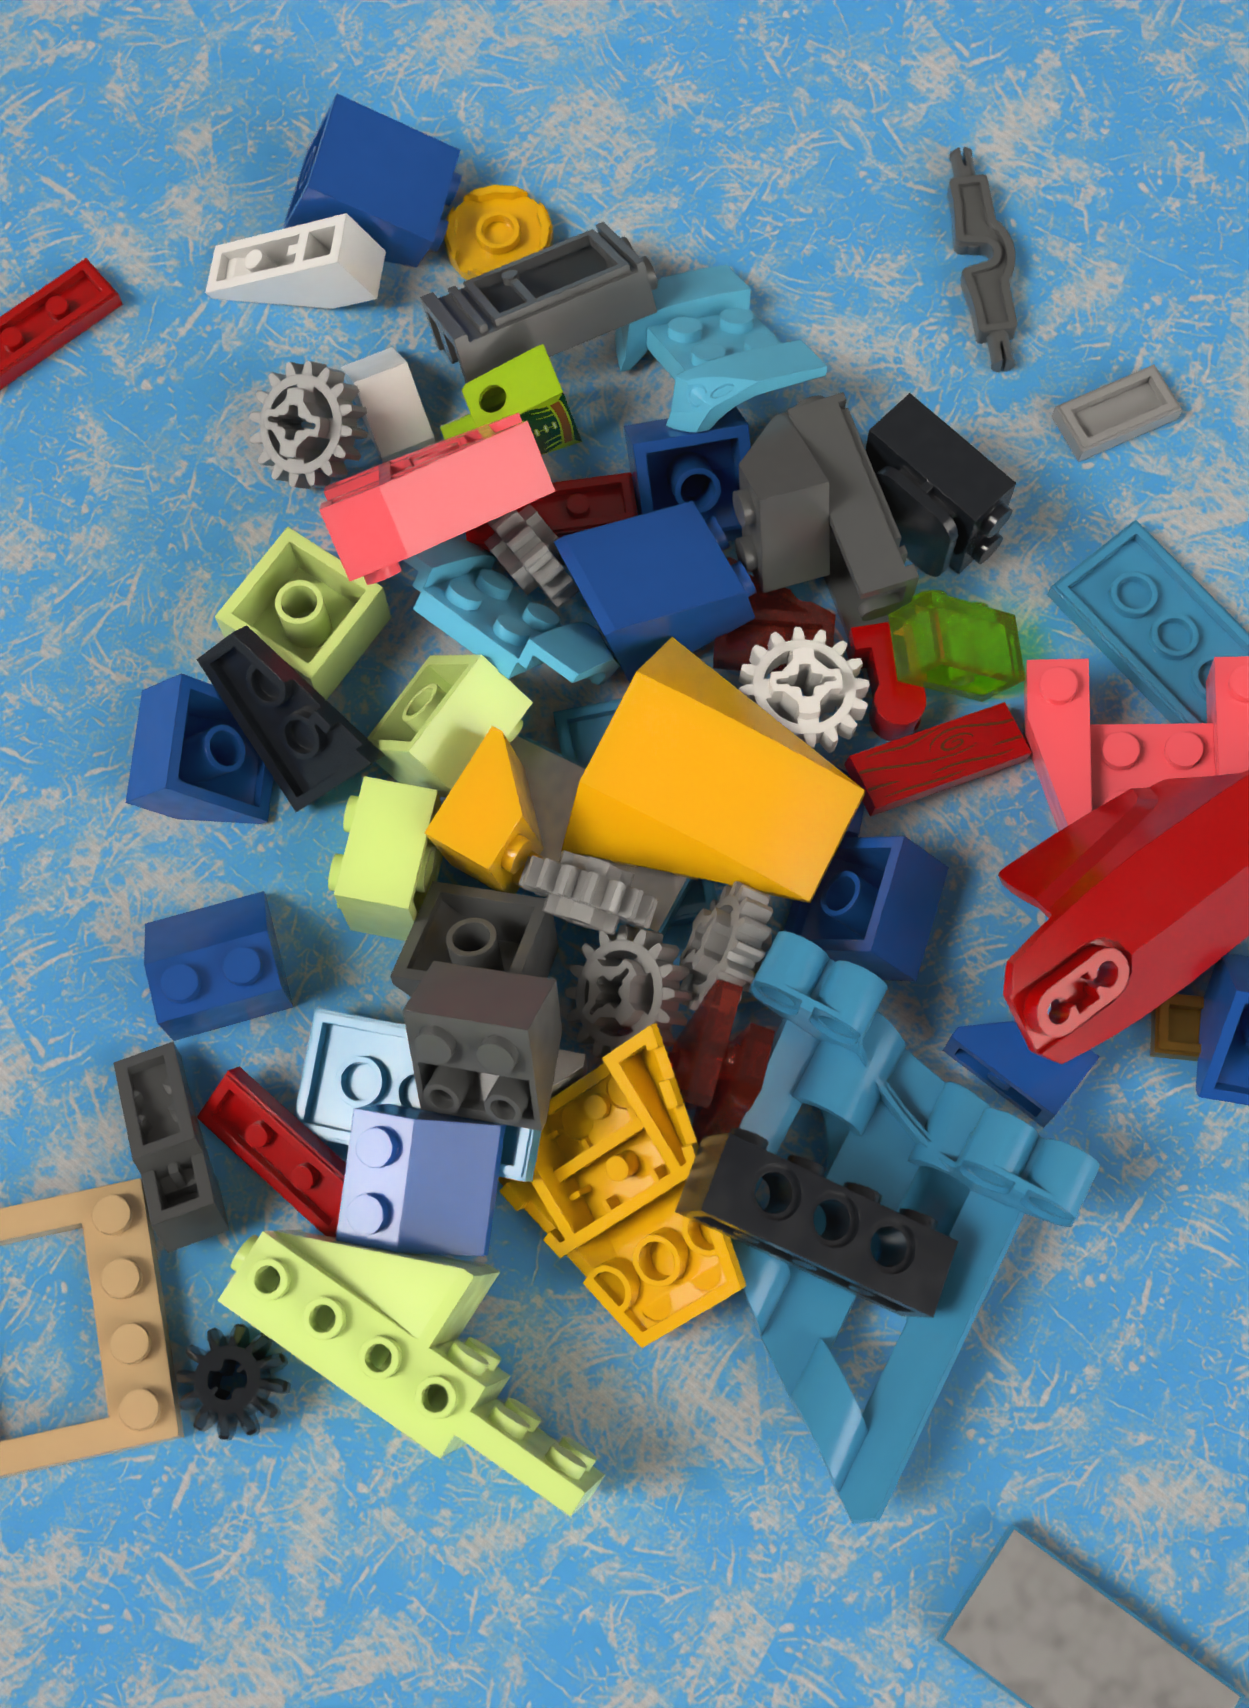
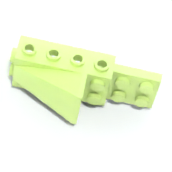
M302 1230L262 1231L259 1237L252 1235L236 1253L231 1263V1269L236 1273L217 1301L440 1459L468 1444L570 1517L592 1497L605 1476L604 1473L593 1466L597 1460L596 1456L586 1447L567 1436H563L559 1443L539 1429L538 1425L542 1419L521 1402L513 1398H508L505 1404L499 1401L497 1397L511 1377L497 1367L502 1360L501 1357L491 1348L472 1337H468L465 1343L458 1340L461 1332L500 1273L494 1267L488 1264L431 1254L395 1253L336 1241L335 1237L306 1233Z

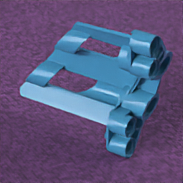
M779 931L748 990L757 1000L783 1019L734 1128L744 1129L762 1136L769 1142L767 1151L776 1155L802 1103L819 1108L824 1118L828 1139V1165L824 1178L841 1186L845 1182H853L869 1187L882 1195L881 1205L898 1213L901 1208H906L926 1214L938 1222L936 1231L958 1241L934 1317L906 1316L907 1322L861 1414L853 1393L831 1353V1349L857 1295L730 1238L747 1285L742 1291L751 1309L752 1320L798 1416L802 1417L820 1452L832 1485L852 1524L880 1521L1024 1214L1059 1226L1072 1227L1099 1170L1100 1164L1091 1155L1068 1143L1042 1138L1031 1125L1014 1115L990 1107L984 1100L964 1086L952 1081H943L906 1049L905 1041L900 1033L878 1011L879 1005L888 990L887 984L880 977L857 964L830 959L822 948L802 936L791 932ZM760 1178L758 1180L755 1188V1194L757 1193L763 1181V1178ZM756 1197L757 1203H758L759 1206L762 1208L760 1202L758 1201V1199H757V1197ZM818 1205L814 1212L813 1223L817 1233L821 1236L826 1227V1216L821 1206ZM875 1232L871 1239V1253L877 1262L881 1255L882 1244L878 1234Z

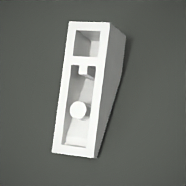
M345 213L215 246L205 293L212 299L327 309L371 301L378 297L386 251Z

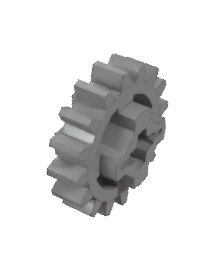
M306 360L304 365L289 362L286 363V375L274 372L268 375L273 388L270 392L260 390L256 392L255 396L263 404L261 412L250 413L249 419L260 423V431L252 435L250 441L251 443L264 446L265 450L260 454L258 462L260 465L274 466L271 476L273 479L287 481L291 487L310 489L313 486L325 488V486L330 485L331 477L345 478L348 476L347 468L344 464L346 459L360 460L361 454L353 445L355 439L367 438L368 432L362 428H357V419L366 415L367 409L366 407L353 405L352 400L360 390L356 385L343 383L345 377L343 371L328 368L327 364ZM301 423H314L315 428H303Z
M530 504L519 513L517 510H513L487 522L494 531V534L484 541L485 545L526 595L539 586L557 608H560L580 591L562 567L565 563L554 544V541L559 538Z
M565 850L562 851L559 862L547 858L542 859L536 856H528L518 884L523 889L546 898L542 909L543 912L557 916L575 925L598 930L610 935H615L618 923L628 926L632 925L640 929H649L658 903L656 897L631 887L634 878L633 873L619 869L606 861L591 856L574 854Z
M735 881L732 888L728 886L723 888L720 901L713 899L709 910L703 908L693 921V930L687 946L680 956V966L689 967L690 974L683 979L680 985V990L692 993V1000L682 1002L683 1005L688 1006V1009L712 1019H717L719 1014L723 1016L728 1014L731 1002L738 1004L741 1001L742 991L749 992L748 988L772 942V928L766 926V923L773 914V908L767 906L770 900L769 895Z
M620 925L615 935L600 931V946L585 943L581 947L587 959L584 966L571 964L569 969L575 977L579 978L577 987L565 989V996L570 999H576L577 1005L567 1015L568 1022L582 1023L583 1025L576 1037L577 1041L583 1044H592V1055L602 1058L651 1024L657 1023L664 1046L672 1047L675 1041L669 1031L671 1025L685 1026L687 1023L686 1017L678 1011L679 1003L692 1000V993L680 990L679 981L685 979L690 974L689 967L673 965L680 949L676 945L662 943L663 934L656 931L628 925ZM628 955H638V957L635 960L624 959L622 961V958ZM621 1028H632L634 1030L632 1033L624 1036L617 1033Z

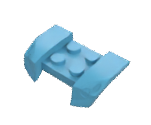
M728 265L703 268L660 278L657 280L658 288L652 290L657 312L620 327L615 331V347L620 372L631 370L649 350L675 380L671 413L666 426L685 432L697 433L710 430L727 412L752 397L823 377L827 373L828 366L801 339L782 343L749 309L751 288Z
M456 536L403 560L419 571L412 586L421 593L413 610L473 654H482L507 679L545 663L571 683L586 678L596 685H601L620 667L615 655L596 628L587 622H575L567 625L559 623L560 619L554 611L544 605L531 603L513 590V584L507 577L491 570L496 557L472 542Z

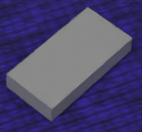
M1151 365L1056 406L1051 417L1076 459L1080 462L1177 420L1182 408L1156 366Z

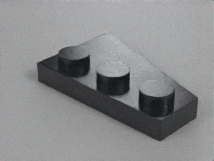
M247 625L232 632L196 659L295 812L303 809L385 756Z

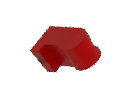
M910 619L851 627L846 652L848 660L860 658L863 662L861 669H867L873 697L869 713V722L873 731L880 738L889 742L916 733L926 708V693Z

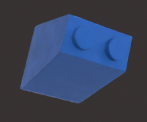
M336 94L307 149L282 229L347 213L386 251L384 262L417 267L428 250L438 251L446 234L448 221L441 218L444 205L450 206L460 186L462 175L454 172L460 150L340 94Z
M693 501L565 535L554 541L566 567L629 683H631L636 671L671 637L675 638L691 652H694L755 619L748 597L756 593V589L741 561L730 565L723 553L730 545L721 526L714 516L704 520Z

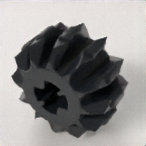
M235 1324L231 1331L229 1343L221 1330L212 1328L207 1332V1340L211 1348L210 1352L207 1353L195 1345H190L187 1348L186 1354L188 1357L199 1364L195 1372L185 1369L177 1371L176 1381L186 1385H194L195 1390L183 1395L178 1400L180 1409L185 1411L201 1407L193 1423L197 1430L205 1432L217 1421L218 1438L232 1440L236 1433L238 1420L246 1435L255 1436L260 1433V1424L256 1416L258 1410L269 1418L277 1419L281 1414L279 1407L268 1401L270 1392L278 1394L289 1393L291 1384L285 1380L271 1377V1374L282 1370L288 1364L287 1357L282 1353L265 1357L271 1348L272 1339L260 1333L249 1343V1328L243 1324ZM236 1365H240L237 1372L247 1376L245 1388L234 1389L231 1399L226 1400L230 1392L220 1388L222 1376H232Z

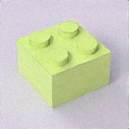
M287 526L215 615V619L224 638L247 625L327 700L391 619V614L384 588L377 583L367 585L364 577L349 581L340 559Z
M482 654L430 655L367 739L385 755L375 762L399 783L438 790L440 797H447L491 726L503 731L510 743L523 727V720L521 718L533 702L510 680L499 673L498 669Z
M364 776L359 796L351 795L349 797L343 821L344 832H348L349 836L344 854L336 853L332 860L328 878V889L334 891L337 908L341 909L350 930L406 941L432 881L437 882L443 858L441 852L424 833L442 805L438 790Z

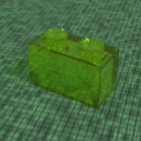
M928 590L916 594L912 597L910 603L888 615L897 680L900 682L983 702L1026 680L1014 614L990 608L988 604L983 602H969L951 597L941 590Z

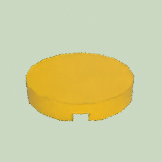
M494 184L474 189L463 196L464 202L459 204L455 211L453 206L446 216L448 227L444 236V243L450 264L466 280L553 245V226L548 210L540 201L538 204L534 199L529 198L527 191L516 186Z

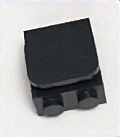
M909 393L869 430L865 450L901 535L899 547L905 545L908 552L907 559L921 571L932 577L940 576L948 567L959 575L973 560L978 564L985 562L1001 544L1003 537L999 534V531L1013 512L1008 506L1016 482Z

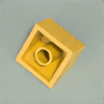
M491 726L424 833L455 868L495 891L516 894L519 888H522L518 884L528 856H536L543 859L540 854L544 846L526 770L503 731Z

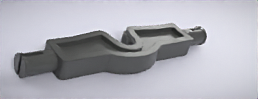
M959 147L949 154L954 178L949 181L947 192L952 219L953 249L957 254L983 255L989 259L988 261L963 269L960 280L961 289L971 315L976 342L988 344L992 371L1000 373L1003 365V371L1006 372L1015 366L1010 340L1014 339L1017 327L1010 290V282L1015 267V248L1006 228L996 220L987 176L984 174L976 175L972 150L964 147L961 155Z

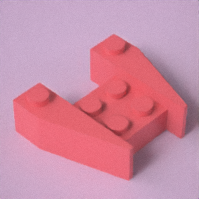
M515 413L327 485L324 488L327 501L321 503L319 511L349 581L364 577L366 584L370 585L401 572L400 561L555 492V489L528 421L522 422L519 413Z
M1249 656L1214 657L1206 680L1207 723L1090 724L1089 659L1027 660L1024 681L1025 741L1032 752L1030 756L1058 831L1131 788H1147L1165 779L1236 774L1249 770Z

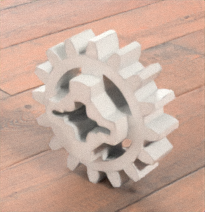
M795 627L791 641L785 642L780 634L774 632L770 635L768 650L758 645L752 648L749 659L751 664H743L738 681L743 686H740L739 690L811 748L814 749L815 744L820 743L828 753L835 751L838 735L848 740L853 737L857 727L855 720H862L868 703L862 699L866 697L868 692L869 680L856 678L860 673L863 662L860 658L848 661L843 658L847 643L843 640L832 648L825 645L826 631L820 629L815 635L814 640H805L802 628ZM787 663V666L782 671L771 672L781 664ZM771 672L770 678L765 679L767 675ZM835 706H840L833 716L819 723V717L822 713L834 712Z

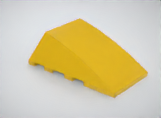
M671 637L636 671L578 784L561 851L565 850L582 856L586 855L611 860L616 864L636 868L640 866L670 872L675 876L694 880L700 878L728 884L729 887H732L734 882L738 881L764 894L811 903L865 795V790L675 638Z
M657 1023L651 1024L602 1057L603 1064L550 1099L547 1122L541 1132L532 1182H523L499 1177L498 1179L503 1185L499 1191L516 1211L522 1208L525 1209L546 1232L547 1235L543 1239L544 1242L559 1258L567 1255L586 1276L583 1282L586 1288L641 1348L747 1286L730 1237L675 1212L699 1145Z

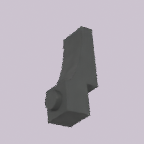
M170 1042L113 1062L132 1160L141 1173L151 1226L166 1251L171 1252L229 1231L219 1181L214 1173L190 1094L182 1057L175 1043Z

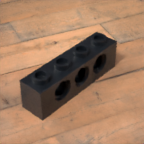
M731 1128L729 1133L703 1136L677 1204L676 1213L900 1316L934 1317L958 1244L957 1240L936 1231L938 1222L934 1218L911 1209L901 1208L899 1213L880 1204L882 1195L879 1192L864 1185L845 1182L841 1186L824 1178L826 1168L810 1159L788 1155L786 1160L767 1151L769 1142L753 1132L740 1128ZM760 1178L765 1180L770 1191L769 1202L764 1210L759 1206L755 1197L756 1184ZM818 1205L821 1206L826 1216V1227L821 1236L817 1233L813 1223L814 1212ZM875 1232L878 1234L882 1244L881 1255L877 1262L871 1253V1239Z

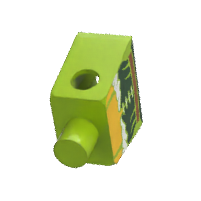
M544 344L534 347L466 383L461 390L470 414L440 426L443 437L446 440L519 413L522 422L528 421L541 455L582 442Z

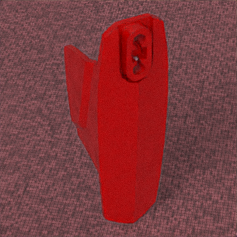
M1249 770L1236 774L1165 779L1147 788H1131L1058 831L999 872L998 876L1004 887L1020 899L1039 908L1049 918L1007 960L1004 976L1003 996L1031 1052L1059 1064H1063L1085 1053L1146 1016L1193 982L1249 936ZM1051 1004V1010L1048 1014V1008Z

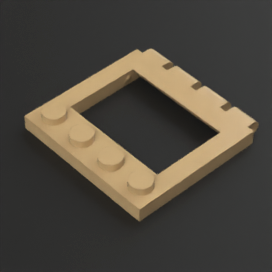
M142 1178L0 1208V1246L83 1228L109 1416L108 1418L1 1441L0 1479L184 1438L154 1229L150 1222Z

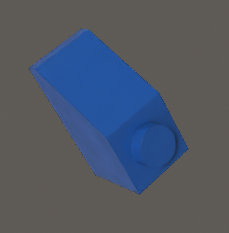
M1016 1021L958 1026L942 1050L1043 1128L1058 1113L1100 1057L1090 1049L1063 1064L1045 1059L1029 1050Z

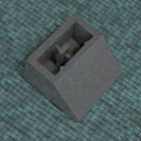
M433 961L403 1009L420 1109L542 1131L547 1122L562 1035L556 979Z

